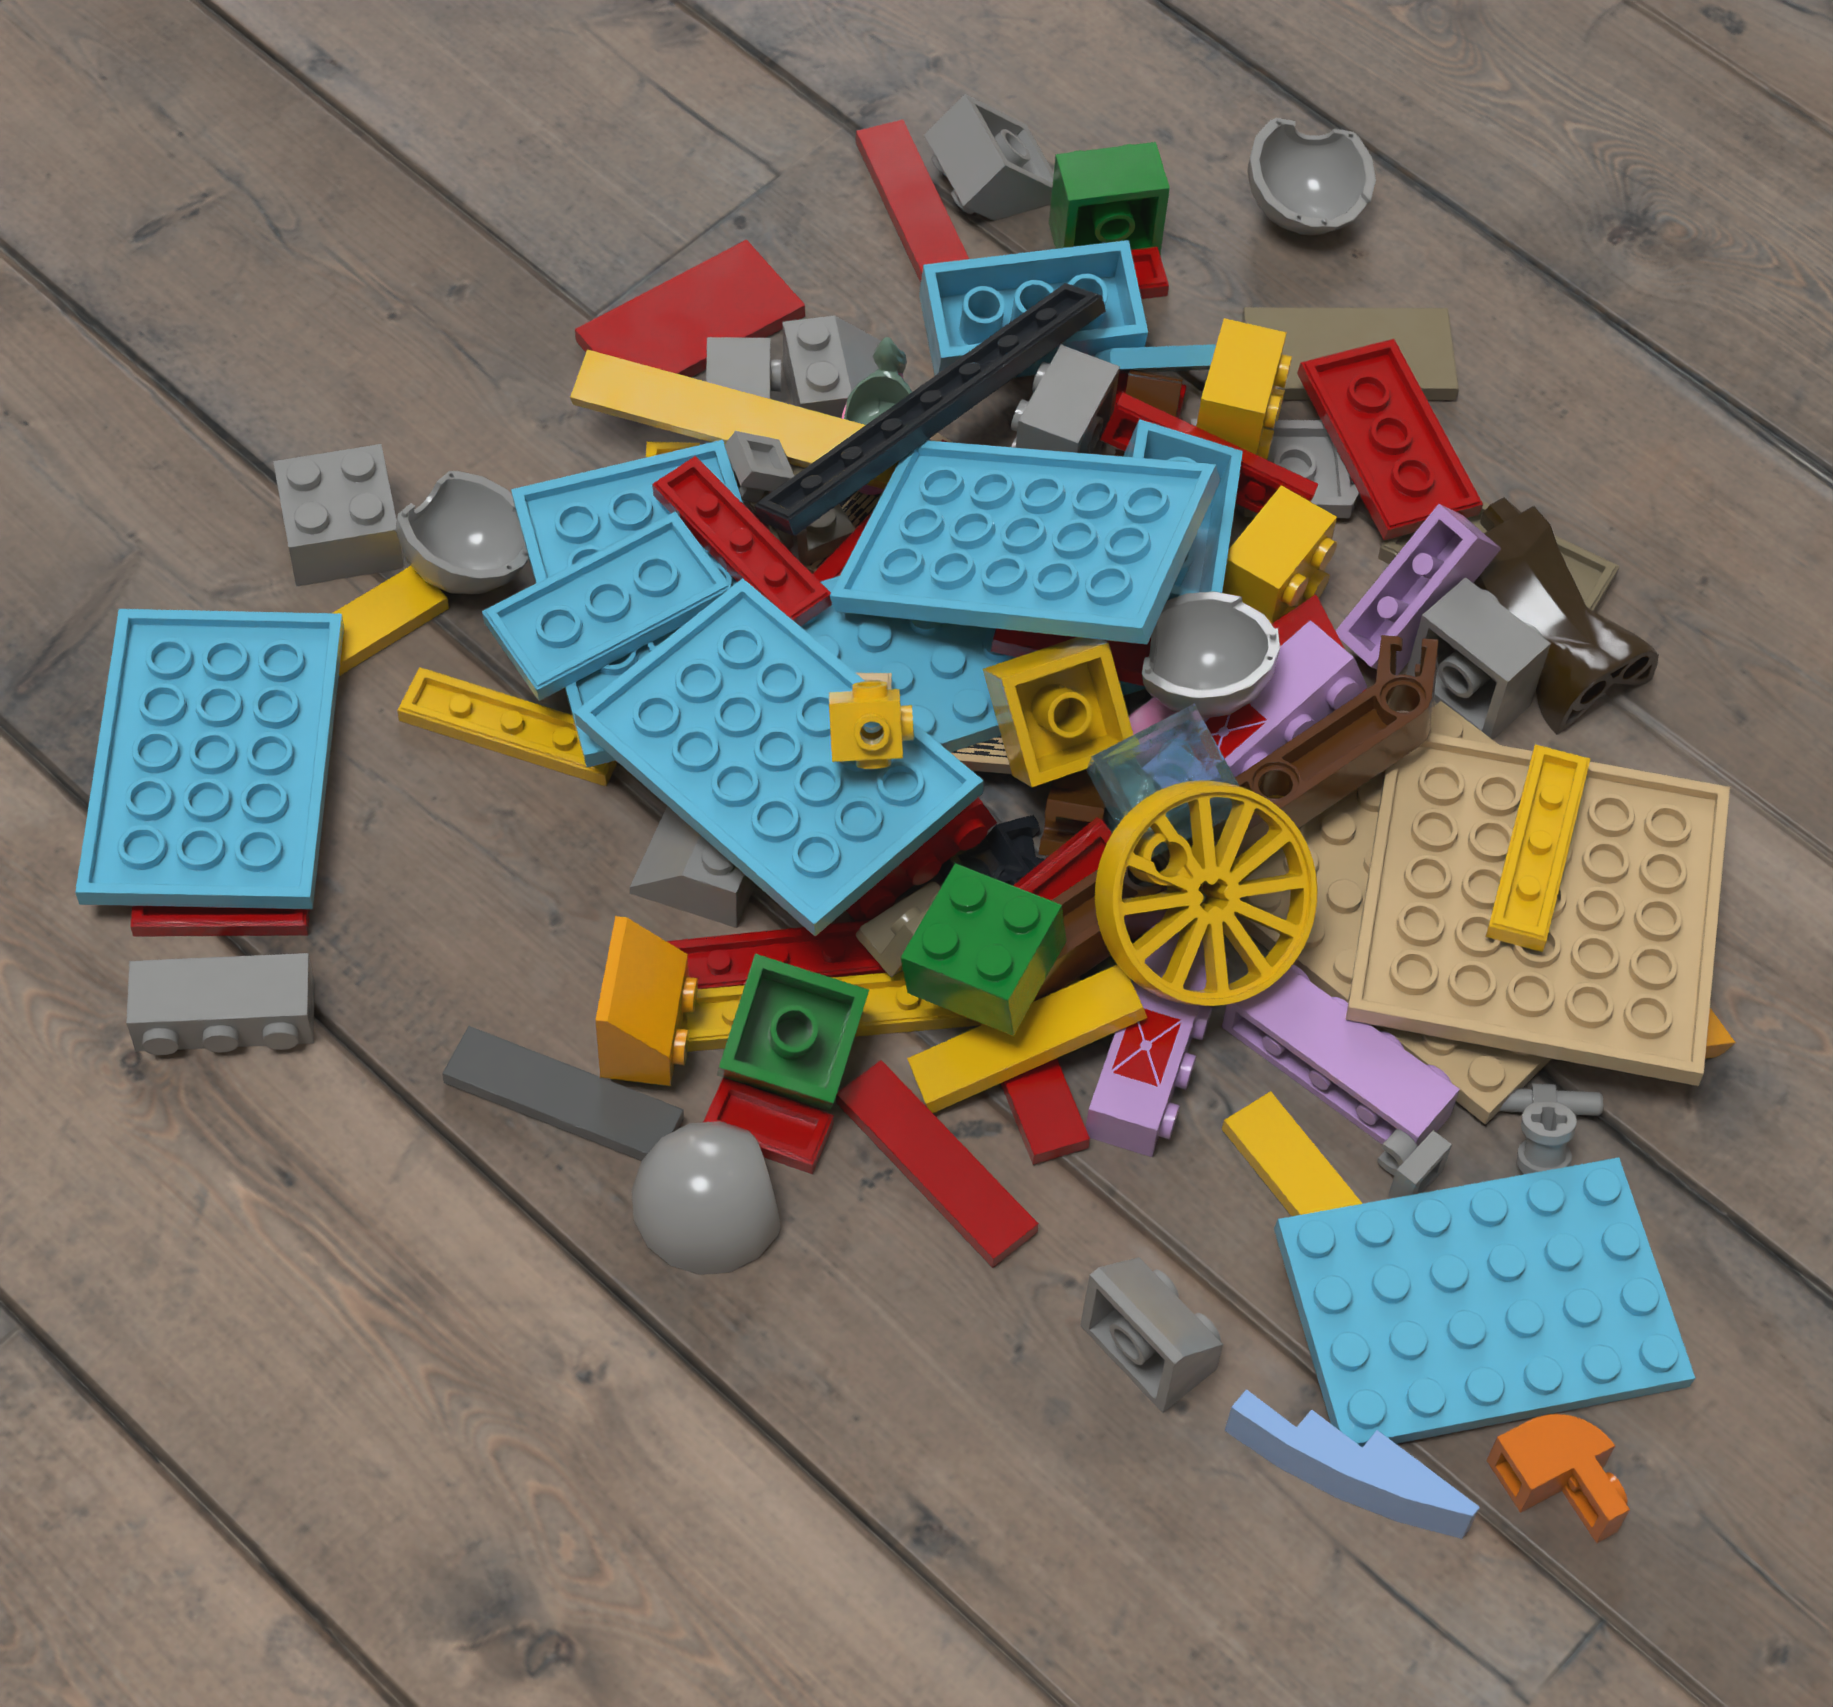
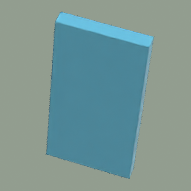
M675 511L482 611L485 625L538 701L686 624L731 588V585Z

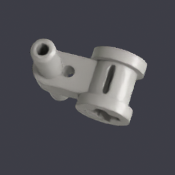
M1531 1083L1530 1089H1517L1504 1102L1500 1111L1523 1112L1521 1129L1526 1136V1140L1518 1148L1517 1165L1524 1174L1571 1166L1572 1155L1567 1147V1142L1575 1134L1577 1123L1575 1115L1599 1116L1603 1112V1095L1600 1092L1561 1091L1556 1089V1084Z

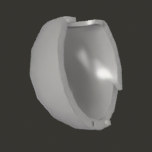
M1281 118L1270 120L1256 135L1247 169L1251 193L1268 219L1281 228L1303 235L1325 234L1349 225L1366 205L1371 202L1376 182L1372 157L1360 137L1354 132L1334 128L1327 134L1311 136L1296 130L1295 121Z
M449 471L436 482L429 496L419 507L415 509V505L410 503L398 513L395 530L407 562L425 582L448 593L482 594L506 585L519 574L529 560L512 494L504 487L483 476L460 471Z
M1212 591L1187 593L1166 601L1151 635L1149 657H1145L1142 670L1143 684L1150 695L1173 712L1199 719L1230 715L1253 702L1273 677L1280 651L1278 628L1275 629L1263 613L1243 603L1240 596Z
M721 1121L690 1123L663 1136L641 1161L631 1190L633 1219L647 1247L670 1266L699 1275L732 1272L758 1259L778 1236L781 1228L772 1184L756 1137L748 1130Z

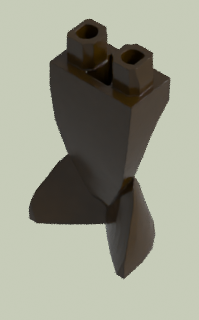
M1505 497L1490 504L1483 511L1480 524L1487 531L1484 534L1497 544L1501 550L1474 581V584L1481 590L1492 593L1503 607L1523 622L1536 627L1542 636L1551 643L1536 687V694L1544 720L1554 733L1558 735L1579 718L1613 683L1637 685L1646 684L1651 681L1658 665L1659 655L1646 641L1586 606L1557 545L1550 523L1535 506L1521 513Z

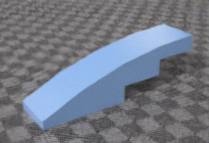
M1247 1389L1231 1407L1225 1432L1278 1468L1335 1498L1399 1523L1460 1539L1469 1531L1480 1508L1378 1430L1361 1447L1312 1409L1296 1427Z

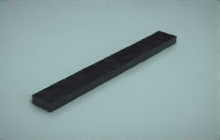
M1067 283L1063 284L758 501L754 506L760 522L792 536L797 535L1106 312L1102 295Z

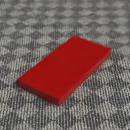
M746 239L575 329V340L585 352L591 350L683 376L693 377L707 369V337L766 338L783 329V322L800 320L805 317V304Z
M1395 339L1300 363L1297 375L1383 540L1416 532L1438 504L1463 515L1465 518L1479 515L1483 502Z

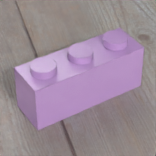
M1438 504L1336 629L1338 637L1374 669H1377L1381 635L1401 637L1403 639L1402 651H1397L1396 675H1398L1410 661L1422 615L1465 577L1474 583L1501 548L1463 515Z

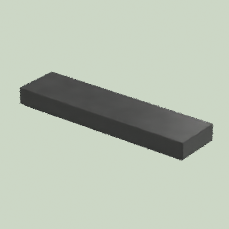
M468 1026L442 1073L445 1084L641 1161L663 1136L679 1129L684 1120V1109L471 1026Z

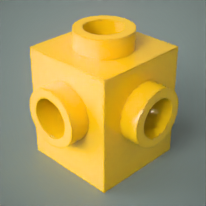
M864 681L854 683L852 691L829 692L832 762L856 761V767L878 769L890 766L891 759L903 758L902 741L914 740L912 705L900 706L899 689H888L887 683L883 681ZM868 722H877L880 724L875 728H868L864 726V724Z

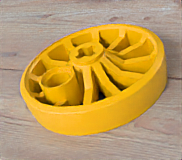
M1209 780L1188 781L1168 786L1151 794L1129 811L1115 828L1105 846L1095 884V908L1100 932L1107 949L1122 971L1140 987L1156 996L1194 1006H1218L1240 1002L1261 993L1273 985L1289 970L1303 950L1313 926L1317 906V877L1313 858L1302 833L1291 818L1273 802L1251 790L1229 783ZM1212 797L1230 798L1232 809L1218 844L1215 846L1210 799ZM1188 802L1190 811L1192 848L1177 833L1166 817L1168 811ZM1253 812H1255L1268 824L1269 830L1260 840L1239 857L1235 858ZM1164 842L1169 849L1170 859L1166 868L1158 872L1154 862L1151 861V856L1155 847ZM1282 847L1289 868L1287 874L1242 880ZM1129 867L1132 874L1138 879L1168 886L1167 890L1154 895L1122 899L1126 868ZM1202 883H1204V884L1202 885L1201 890L1203 891L1204 894L1207 895V897H1206V899H1205V901H1204L1203 903H1202V901H1203V899H1204V896H1203V894L1199 891L1200 885H1201ZM1291 890L1286 920L1240 900L1241 897ZM1168 909L1159 923L1132 944L1124 921L1125 915ZM1234 914L1280 934L1274 947L1265 958ZM1179 932V940L1166 972L1160 977L1146 965L1145 959ZM1223 934L1227 936L1248 967V973L1244 977L1228 984ZM1202 941L1207 980L1206 986L1203 990H1185L1183 985Z

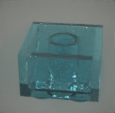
M1195 704L1091 756L1086 770L1117 826L1127 813L1142 800L1174 784L1209 780L1239 786ZM1212 797L1210 799L1212 825L1215 826L1228 819L1232 809V801L1230 798ZM1186 802L1168 811L1166 817L1177 833L1185 840L1192 838L1189 805ZM1164 842L1158 844L1153 850L1151 858L1169 850Z

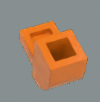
M1549 1414L1533 1418L1498 1436L1486 1460L1520 1513L1562 1491L1596 1543L1617 1533L1630 1511L1627 1506V1495L1622 1484L1614 1474L1610 1472L1605 1473L1603 1470L1615 1444L1598 1427L1578 1417Z

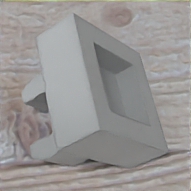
M735 431L724 445L731 461L735 480H738L741 486L739 492L742 500L757 502L761 499L765 490L773 492L794 477L779 439Z
M1396 1129L1382 1144L1381 1148L1385 1151L1377 1159V1162L1383 1169L1394 1175L1388 1197L1397 1198L1423 1193L1443 1171L1452 1144L1433 1130L1418 1146L1408 1134Z

